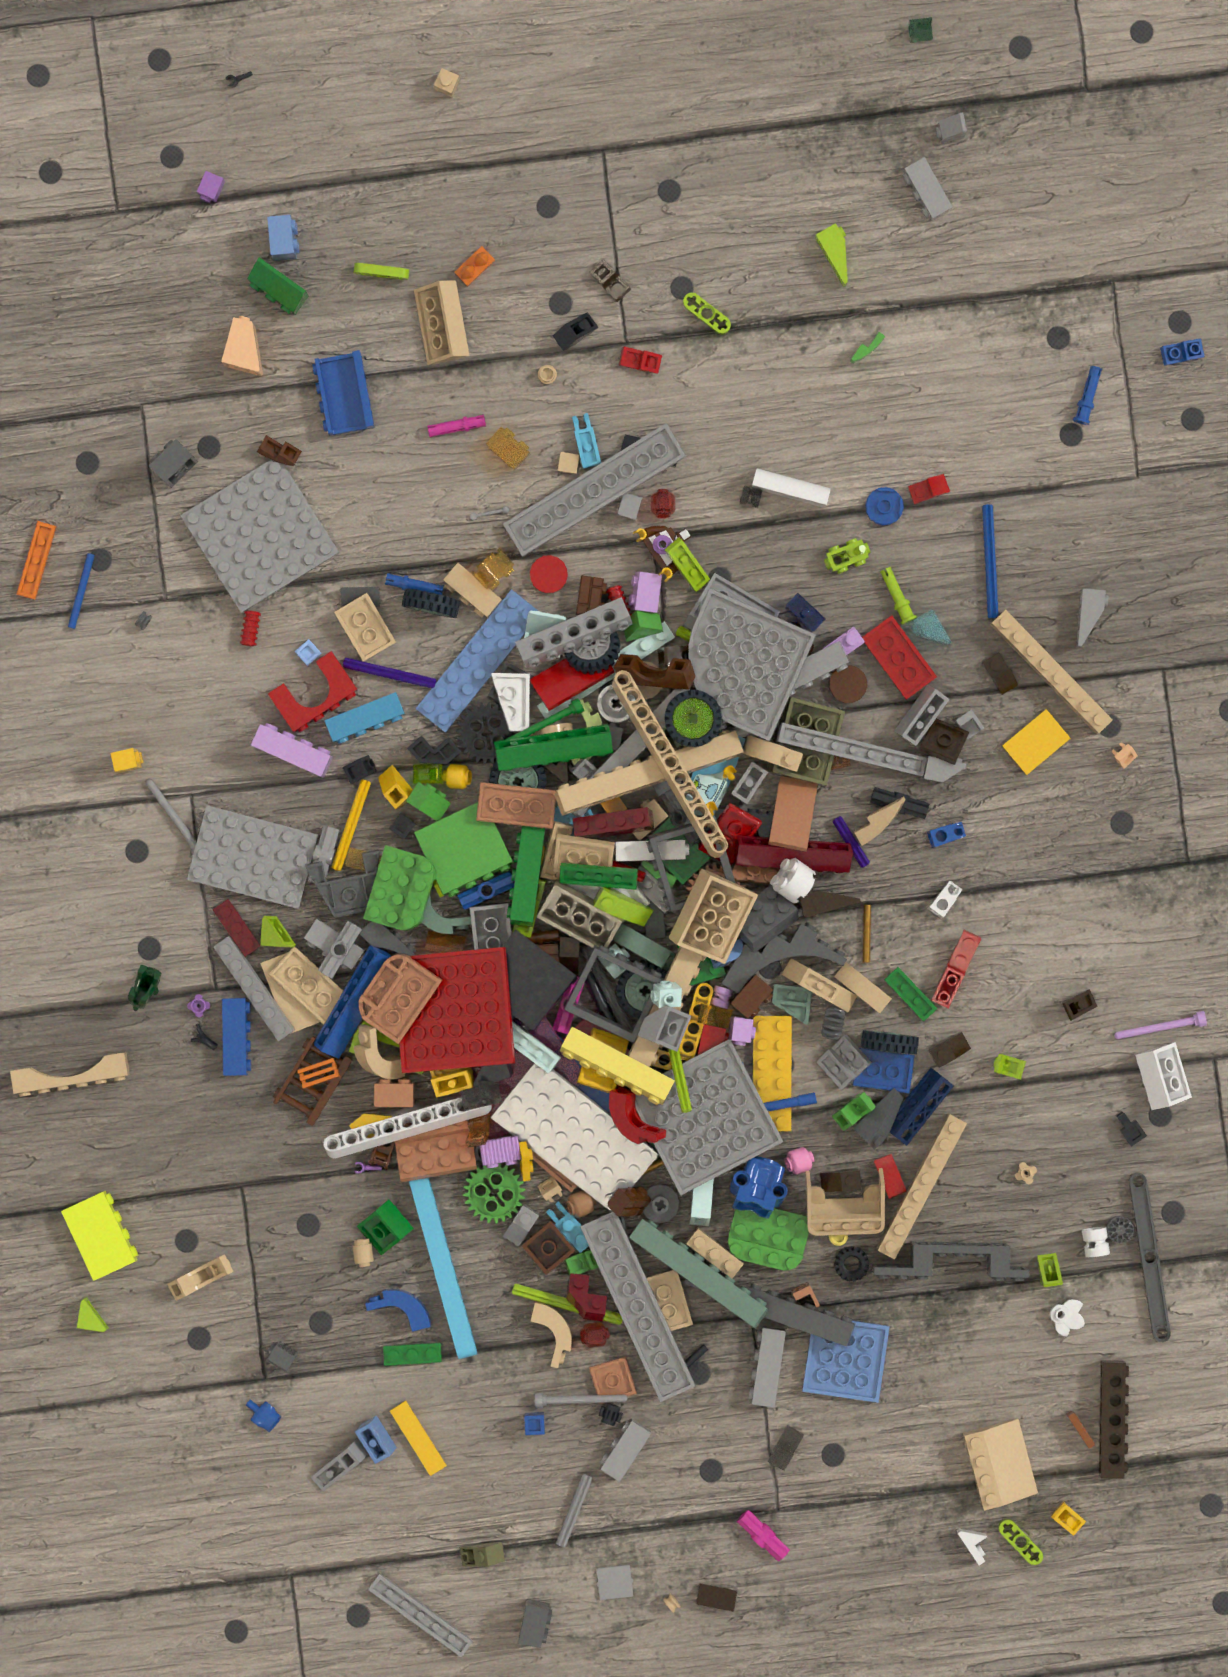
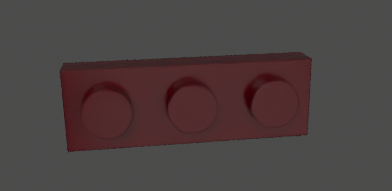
M229 899L212 909L245 957L261 947Z

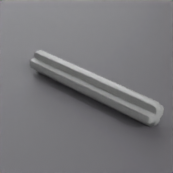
M583 1474L556 1541V1544L560 1547H566L592 1480L590 1475Z

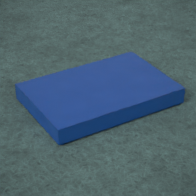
M859 1048L872 1063L853 1080L852 1086L888 1091L895 1088L898 1092L910 1093L915 1055Z

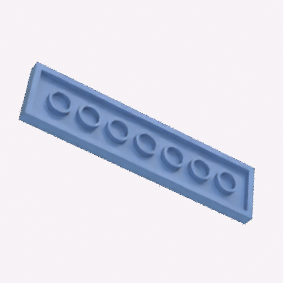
M511 589L436 682L435 687L428 692L416 707V710L446 733L489 680L491 673L497 670L516 646L515 642L521 640L525 635L528 612L538 610Z

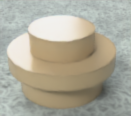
M551 365L542 366L538 371L539 380L544 384L553 383L557 378L556 369Z

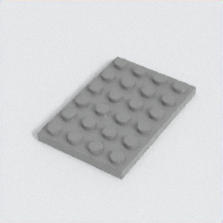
M206 805L187 880L299 909L308 875L305 864L311 863L318 834Z

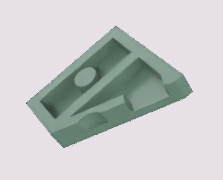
M774 984L772 1003L802 1023L809 1024L812 992L802 986Z

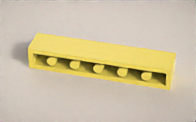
M574 1027L570 1029L560 1049L564 1057L579 1061V1064L585 1068H593L600 1076L612 1078L617 1085L622 1087L625 1085L631 1088L634 1094L644 1095L648 1097L651 1103L656 1105H663L675 1080Z

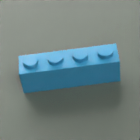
M395 692L324 721L332 741L341 744L349 741L348 737L354 734L356 737L366 734V730L372 727L374 730L382 728L387 721L391 720L394 723L402 720V715H405V712Z

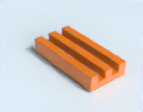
M335 1058L297 1070L303 1089L340 1077ZM332 1064V1067L304 1076L305 1072ZM334 1070L335 1074L311 1081L309 1083L306 1082L307 1079Z

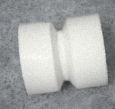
M1093 1227L1082 1230L1083 1241L1086 1242L1084 1246L1085 1257H1098L1110 1254L1109 1243L1105 1242L1108 1238L1106 1227Z

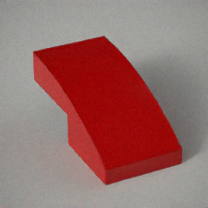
M624 346L622 347L619 366L658 374L662 355Z
M892 1154L874 1160L878 1173L879 1168H883L885 1191L888 1198L891 1199L906 1193L907 1190Z

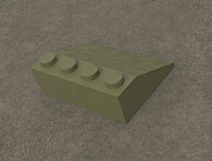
M789 697L780 717L774 743L803 753L797 772L769 763L767 771L827 786L834 755L777 742L780 723L839 736L845 711Z

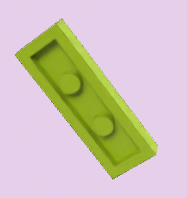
M678 537L665 549V552L695 592L710 580L682 539Z

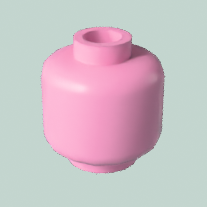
M804 1147L791 1150L787 1153L786 1158H784L785 1166L789 1172L795 1175L811 1170L814 1156L811 1151L808 1152Z

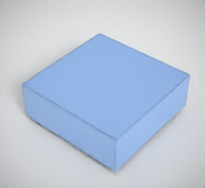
M309 639L295 651L307 666L322 654Z

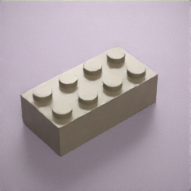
M558 879L554 882L536 916L592 948L594 945L608 947L623 921L621 918L612 916L594 907V899L567 884L560 883Z

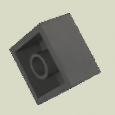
M527 1599L518 1644L541 1648L542 1643L546 1644L548 1628L545 1627L546 1624L550 1625L552 1609H549L550 1603Z

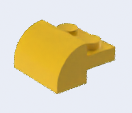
M472 1067L430 1071L432 1076L431 1083L436 1098L474 1087Z

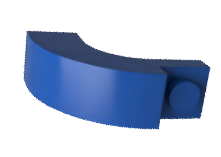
M384 1289L382 1291L383 1298H380V1295L373 1296L365 1303L367 1311L386 1306H395L402 1309L408 1316L412 1332L431 1327L430 1317L424 1304L416 1296L405 1290Z

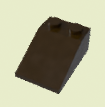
M813 888L804 898L802 896L798 898L803 918L861 902L860 898L818 890L813 891Z

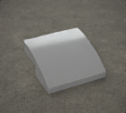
M847 1034L831 1049H828L817 1061V1064L841 1090L846 1088L872 1063Z

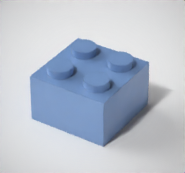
M291 215L267 217L270 252L273 260L297 259L296 254L300 253L299 242L295 239V235L298 234L296 221L292 219Z

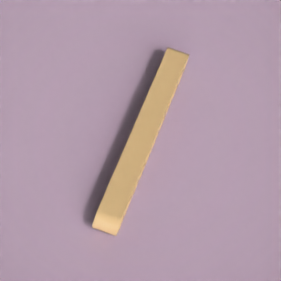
M627 671L617 672L612 681L615 693L707 852L714 858L721 857L728 847L727 840L632 676ZM617 679H624L626 681V684H619ZM627 695H633L636 700H628ZM636 712H643L645 714V717H638ZM646 728H652L655 734H649ZM661 744L664 747V750H657L655 745ZM665 761H671L674 767H668ZM680 777L684 783L678 784L675 778ZM684 794H690L693 800L688 801ZM694 811H701L703 817H697ZM704 827L711 828L712 834H707L704 831ZM713 844H719L722 850H715Z

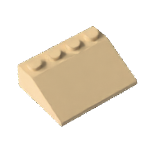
M701 869L669 939L678 946L725 964L758 894L719 875Z
M1018 1418L963 1433L984 1511L1001 1507L1038 1493Z

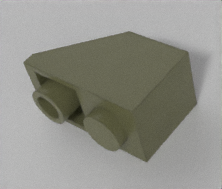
M487 1542L459 1547L462 1566L489 1567L505 1561L502 1542Z

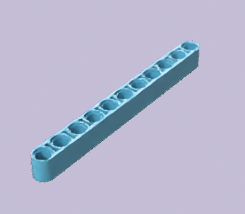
M424 1178L409 1181L458 1359L478 1355L430 1179Z

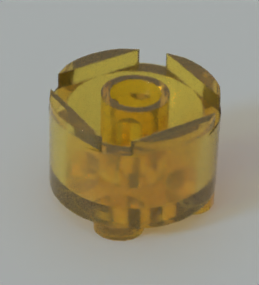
M499 547L496 549L498 551L497 554L492 552L476 566L478 568L477 572L471 571V574L486 590L488 588L493 590L500 584L498 580L503 575L508 577L514 571L512 568L514 563Z

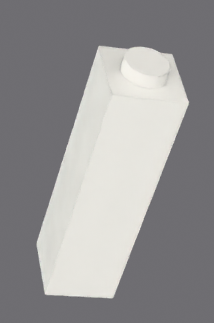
M685 840L657 842L662 860L686 859L685 855H689V844H685ZM649 841L616 842V861L655 860L653 852L649 853L646 842Z

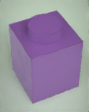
M205 171L197 190L200 199L208 203L211 201L217 202L225 183L224 178Z

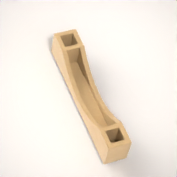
M122 1052L104 1056L90 1070L75 1076H51L39 1072L32 1067L12 1070L10 1074L13 1093H19V1097L31 1095L30 1091L38 1090V1094L50 1092L49 1088L57 1087V1090L69 1089L68 1085L76 1084V1087L88 1086L87 1082L95 1081V1084L107 1083L106 1079L114 1078V1081L125 1080V1076L130 1075L127 1053Z

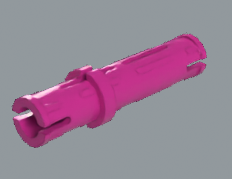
M484 414L468 418L465 416L463 419L427 425L429 437L458 431L468 432L470 429L486 427Z

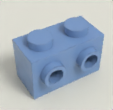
M377 1415L362 1423L355 1431L375 1464L391 1456L397 1448Z

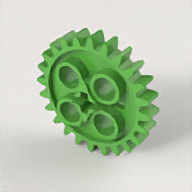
M498 1163V1167L487 1168V1165H484L483 1169L477 1166V1173L470 1172L473 1178H466V1181L470 1184L464 1185L463 1188L467 1189L468 1192L464 1193L463 1196L469 1197L465 1204L471 1203L468 1210H475L474 1217L480 1214V1221L487 1217V1222L490 1223L493 1218L497 1224L499 1218L505 1222L506 1215L512 1218V1211L515 1213L519 1212L516 1206L522 1207L523 1204L519 1202V1199H525V1196L521 1195L520 1192H524L525 1188H520L524 1181L517 1180L520 1174H513L515 1168L509 1171L508 1165H505L503 1168L501 1163ZM500 1174L502 1182L499 1184L493 1183L491 1180L492 1175ZM484 1178L488 1179L493 1189H499L497 1194L504 1202V1207L501 1206L495 1195H490L491 1189L485 1183ZM484 1185L486 1193L483 1195L477 1194L476 1186ZM504 1190H511L513 1197L506 1200L503 1198L502 1192ZM490 1200L497 1203V1208L493 1211L489 1210L486 1206Z

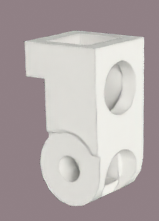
M949 881L927 909L942 919L957 900L956 898L962 889L952 881Z

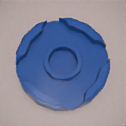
M882 487L871 492L867 498L865 508L870 520L875 524L885 526L893 524L900 518L904 505L903 499L897 491L892 488Z

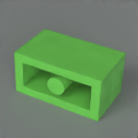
M419 782L406 800V802L436 821L442 818L451 802L445 799L447 795L436 790V788L428 783L424 786Z

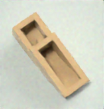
M904 796L872 812L867 817L870 823L856 830L855 835L862 846L874 839L892 822L906 800Z
M847 962L834 976L879 1014L892 999Z

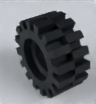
M854 1246L844 1247L835 1256V1270L842 1279L856 1282V1280H861L863 1276H866L869 1270V1260L866 1253L860 1248ZM848 1257H856L859 1260V1267L855 1271H848L845 1268L844 1262Z

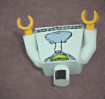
M732 765L725 767L719 773L698 774L693 781L712 816L715 815L727 792V779L730 781L735 779L733 773L737 771ZM690 794L686 795V799L688 801L693 800V797ZM699 810L694 811L696 816L703 815Z

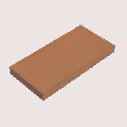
M780 776L769 845L807 851L817 783Z
M480 782L476 821L553 829L556 805L554 794L557 790Z

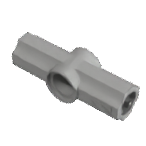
M324 825L312 861L313 863L323 862L325 877L327 878L329 866L332 865L334 859V848L340 830ZM309 875L308 881L314 882Z
M347 921L318 971L333 979L362 929ZM338 944H342L345 947L343 955H338L335 952V947Z

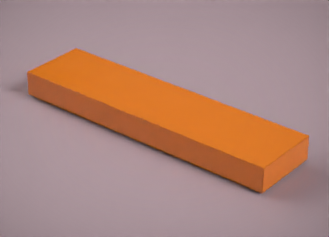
M37 521L17 595L36 600L57 526Z

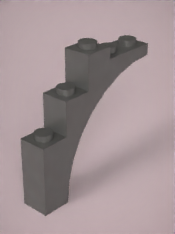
M807 922L805 925L800 923L789 943L786 936L779 934L765 945L761 953L758 951L754 953L744 944L740 956L734 960L721 984L739 993L745 983L755 973L770 963L787 957L817 956L829 959L844 966L847 959L844 958L845 953L836 948L832 951L827 948L829 944L821 939H818V941L814 940L818 934L815 932L816 927Z

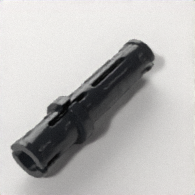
M590 971L585 983L595 1002L597 1013L599 1012L601 1016L617 1023L611 1012L610 1004L607 1003L593 972Z

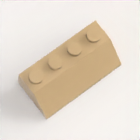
M456 280L437 281L415 289L414 294L427 365L454 361L470 356Z

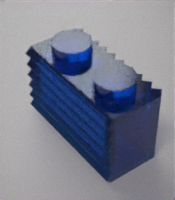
M799 593L785 606V609H788V612H791V615L796 617V620H799V622H802V625H805V628L812 633L825 621V618Z

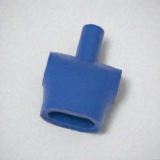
M251 1399L246 1404L254 1412L251 1421L268 1432L281 1419L275 1408L266 1401L260 1407Z

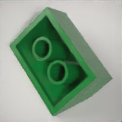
M260 257L255 262L247 278L252 289L257 292L263 291L266 294L265 298L272 303L277 301L282 305L280 308L287 314L292 312L296 315L309 297L306 290Z

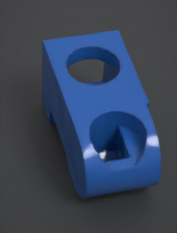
M962 821L927 831L931 848L966 836Z

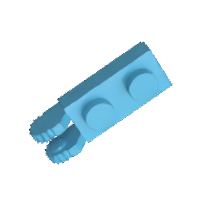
M585 413L583 417L587 428L581 430L579 429L578 418L572 416L575 438L583 469L601 464L594 430L591 427L588 413Z
M558 1201L555 1203L556 1207L565 1216L559 1220L552 1210L549 1209L546 1212L560 1231L581 1253L589 1246L580 1227L581 1224Z

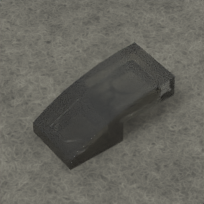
M787 1425L767 1462L785 1471L804 1434Z

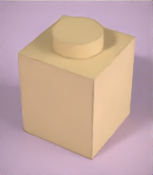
M441 68L434 88L438 92L453 97L460 77Z

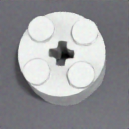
M609 685L598 696V711L608 722H625L630 717L621 701L620 708L616 707L614 709L612 707V700L617 701L619 698L612 685ZM627 695L628 700L635 701L633 695Z
M796 858L784 859L780 865L781 869L777 875L773 876L770 884L780 895L792 903L799 902L797 899L800 896L804 898L811 890L815 881L813 874H816L815 871Z

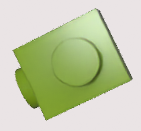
M999 1054L994 1060V1072L1021 1080L1026 1061Z

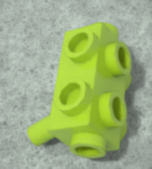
M857 538L847 541V545L840 548L837 545L829 548V553H826V559H824L827 570L831 569L832 572L837 571L838 574L848 571V566L855 564V567L865 564V559H868V554L871 553L867 542L863 543L862 539L857 541ZM835 557H840L841 563H835Z

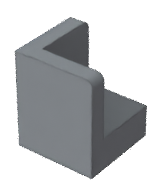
M628 493L622 497L618 515L636 521L642 497Z
M972 709L954 721L959 728L969 731L967 739H970L984 729V726Z
M580 759L574 767L570 763L567 765L570 771L579 779L587 778L589 780L598 770L587 759Z

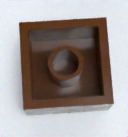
M754 974L729 1003L746 1018L750 1016L754 1018L761 1010L758 1008L761 1003H767L772 998L773 994L771 992L773 989Z
M552 1219L521 1245L545 1275L576 1251V1248L555 1225Z

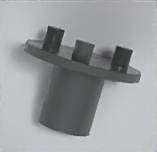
M660 1184L651 1186L646 1190L648 1192L647 1195L651 1198V1202L647 1207H644L643 1213L651 1221L658 1223L671 1220L679 1208V1200L675 1191L667 1185Z

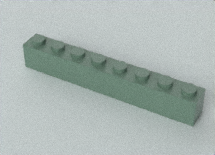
M643 1219L640 1221L629 1237L631 1240L755 1329L769 1311L765 1307L767 1305L766 1302L759 1297L755 1300L749 1296L752 1292L741 1286V1288L735 1286L734 1283L736 1281L727 1274L725 1277L720 1275V1269L713 1264L708 1266L703 1263L704 1258L696 1252L694 1255L687 1251L689 1249L688 1246L681 1241L678 1244L672 1240L674 1236L664 1230L662 1233L657 1230L658 1225L650 1219L647 1222Z

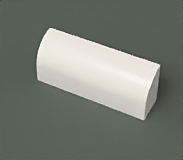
M758 468L756 469L751 487L823 508L827 505L831 490L828 487Z

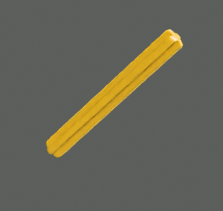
M364 779L360 781L331 866L334 870H342L371 785L370 781Z

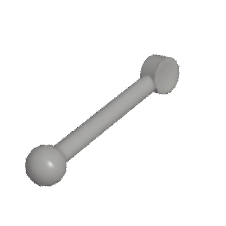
M504 506L502 509L478 514L473 512L470 514V519L476 520L478 517L502 512L507 514L509 508Z

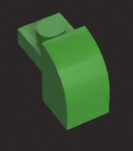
M865 1092L859 1093L834 1113L832 1118L845 1131L864 1115L871 1112L876 1106Z

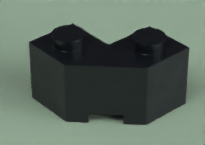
M420 736L407 748L420 763L448 765L462 753L449 737L436 749H433L423 736Z

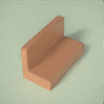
M809 1282L791 1290L796 1301L810 1294L816 1307L820 1306Z

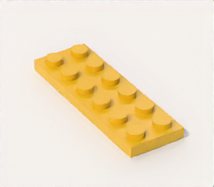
M755 1016L753 1018V1027L756 1028L755 1038L753 1039V1084L763 1103L791 1098L792 1016ZM791 1107L768 1112L778 1131H791Z

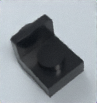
M369 755L342 767L350 784H354L377 772L375 763Z

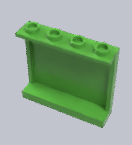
M478 802L414 832L425 857L431 861L435 868L436 881L444 896H455L459 893L458 890L464 887L466 889L472 888L477 885V881L481 879L484 881L494 877V873L508 871L511 869V865L514 864L495 823L476 821Z

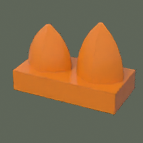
M481 246L454 273L468 287L495 262V259Z

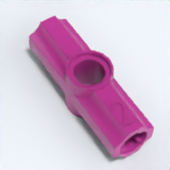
M575 983L571 984L564 992L552 1028L554 1031L567 1035L574 1014L564 1010L563 1003L568 999ZM583 986L574 1002L576 1004H578Z
M746 1510L737 1520V1523L751 1535L750 1537L761 1548H765L778 1562L790 1551L776 1536V1533L766 1523H762L751 1511Z

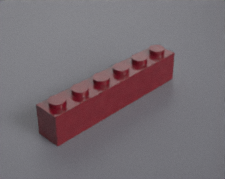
M737 835L734 852L736 865L742 867L758 866L760 868L773 867L781 869L780 865L784 859L796 858L817 872L831 871L839 874L844 872L850 873L853 857L851 843L809 840L807 851H800L769 845V837Z

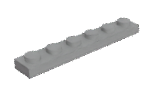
M231 936L226 937L213 948L277 1041H281L295 1031Z
M381 1573L378 1574L368 1588L370 1592L461 1658L472 1644V1639Z

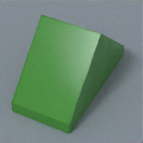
M636 610L630 616L632 625L624 630L627 642L663 632L660 614Z

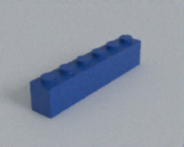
M372 945L368 947L313 1043L321 1052L339 1059L345 1051L349 1040L355 1034L356 1028L362 1020L359 1011V999L383 963L391 957L389 953Z

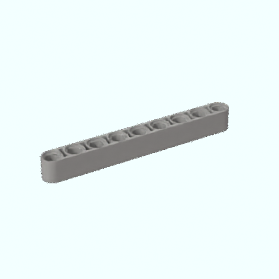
M674 689L654 710L653 714L663 732L666 730L664 717L669 702L677 694L687 690ZM694 699L686 700L679 705L675 711L674 720ZM646 728L649 734H655L652 728ZM637 729L590 779L600 772L610 773L613 768L623 766V768L630 766L631 762L636 761L648 749ZM592 806L572 812V814L576 817H582Z

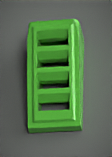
M645 860L642 861L641 865L656 880L660 878L659 871H655L651 863ZM666 872L670 888L672 889L676 877Z

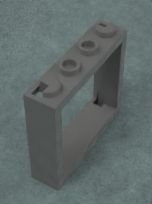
M691 823L649 835V842H646L649 853L653 852L655 860H652L654 870L659 871L660 878L657 879L660 890L664 889L666 894L663 897L666 908L670 907L671 912L683 909L686 900L674 902L657 842L695 831ZM715 844L716 850L721 851L722 847L719 844ZM725 851L719 857L725 879L735 883Z
M594 945L564 1005V1010L634 1043L644 1018L647 1017L653 1005L651 994L633 1030L574 1002L597 956L656 984L664 981V978L661 977V973L654 969L649 971L644 969L645 966L637 961H634V963L628 961L627 957L623 954L617 953L615 955L609 952L610 949L606 946L599 945L598 947Z

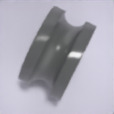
M143 611L136 620L135 626H140L141 630H144L151 621L152 616H147L146 612Z

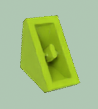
M264 916L262 918L261 946L295 947L296 944L277 916Z
M1056 1253L1037 1255L1041 1285L1043 1287L1063 1285Z
M84 1298L80 1304L77 1328L105 1332L109 1327L88 1298Z

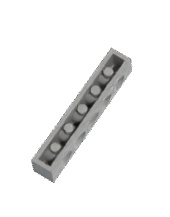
M621 597L516 641L515 644L525 668H535L542 662L554 660L564 653L573 652L582 645H589L598 638H606L613 632L625 630L632 625V621ZM609 618H614V619H613L612 621H610V622L607 621V619H609ZM590 626H596L594 629H588ZM574 633H578L577 636H574V637L571 636V635L574 634ZM557 640L560 641L558 644H553ZM543 648L541 651L536 652V649Z

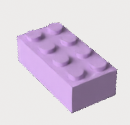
M266 723L265 726L260 724L251 746L320 777H325L333 759L329 755L330 751L322 747H318V749L312 748L313 743L302 738L299 742L295 740V735L283 731L281 734L277 732L278 728Z

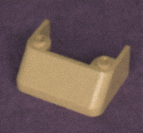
M879 1168V1184L867 1186L863 1191V1198L825 1199V1192L821 1187L811 1186L810 1171H806V1210L809 1233L815 1236L877 1234L883 1231L885 1227V1182L883 1168Z

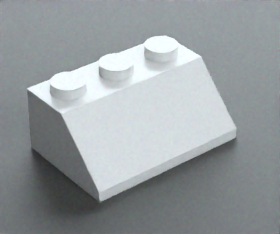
M1176 1042L1135 1055L1152 1110L1169 1107L1192 1098Z

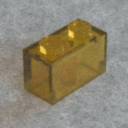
M500 427L487 441L486 446L515 471L530 455L529 447L522 440L520 442L513 438L515 434L510 429L506 428L504 430Z

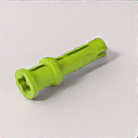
M888 567L886 571H880L894 600V610L898 611L902 620L901 624L904 625L915 620L917 616L913 614L910 608V601L905 599L892 568Z

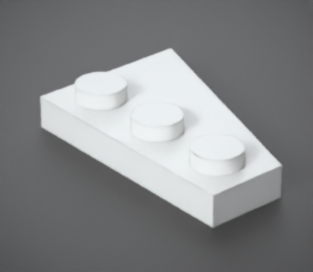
M491 673L509 732H521L528 728L530 674Z

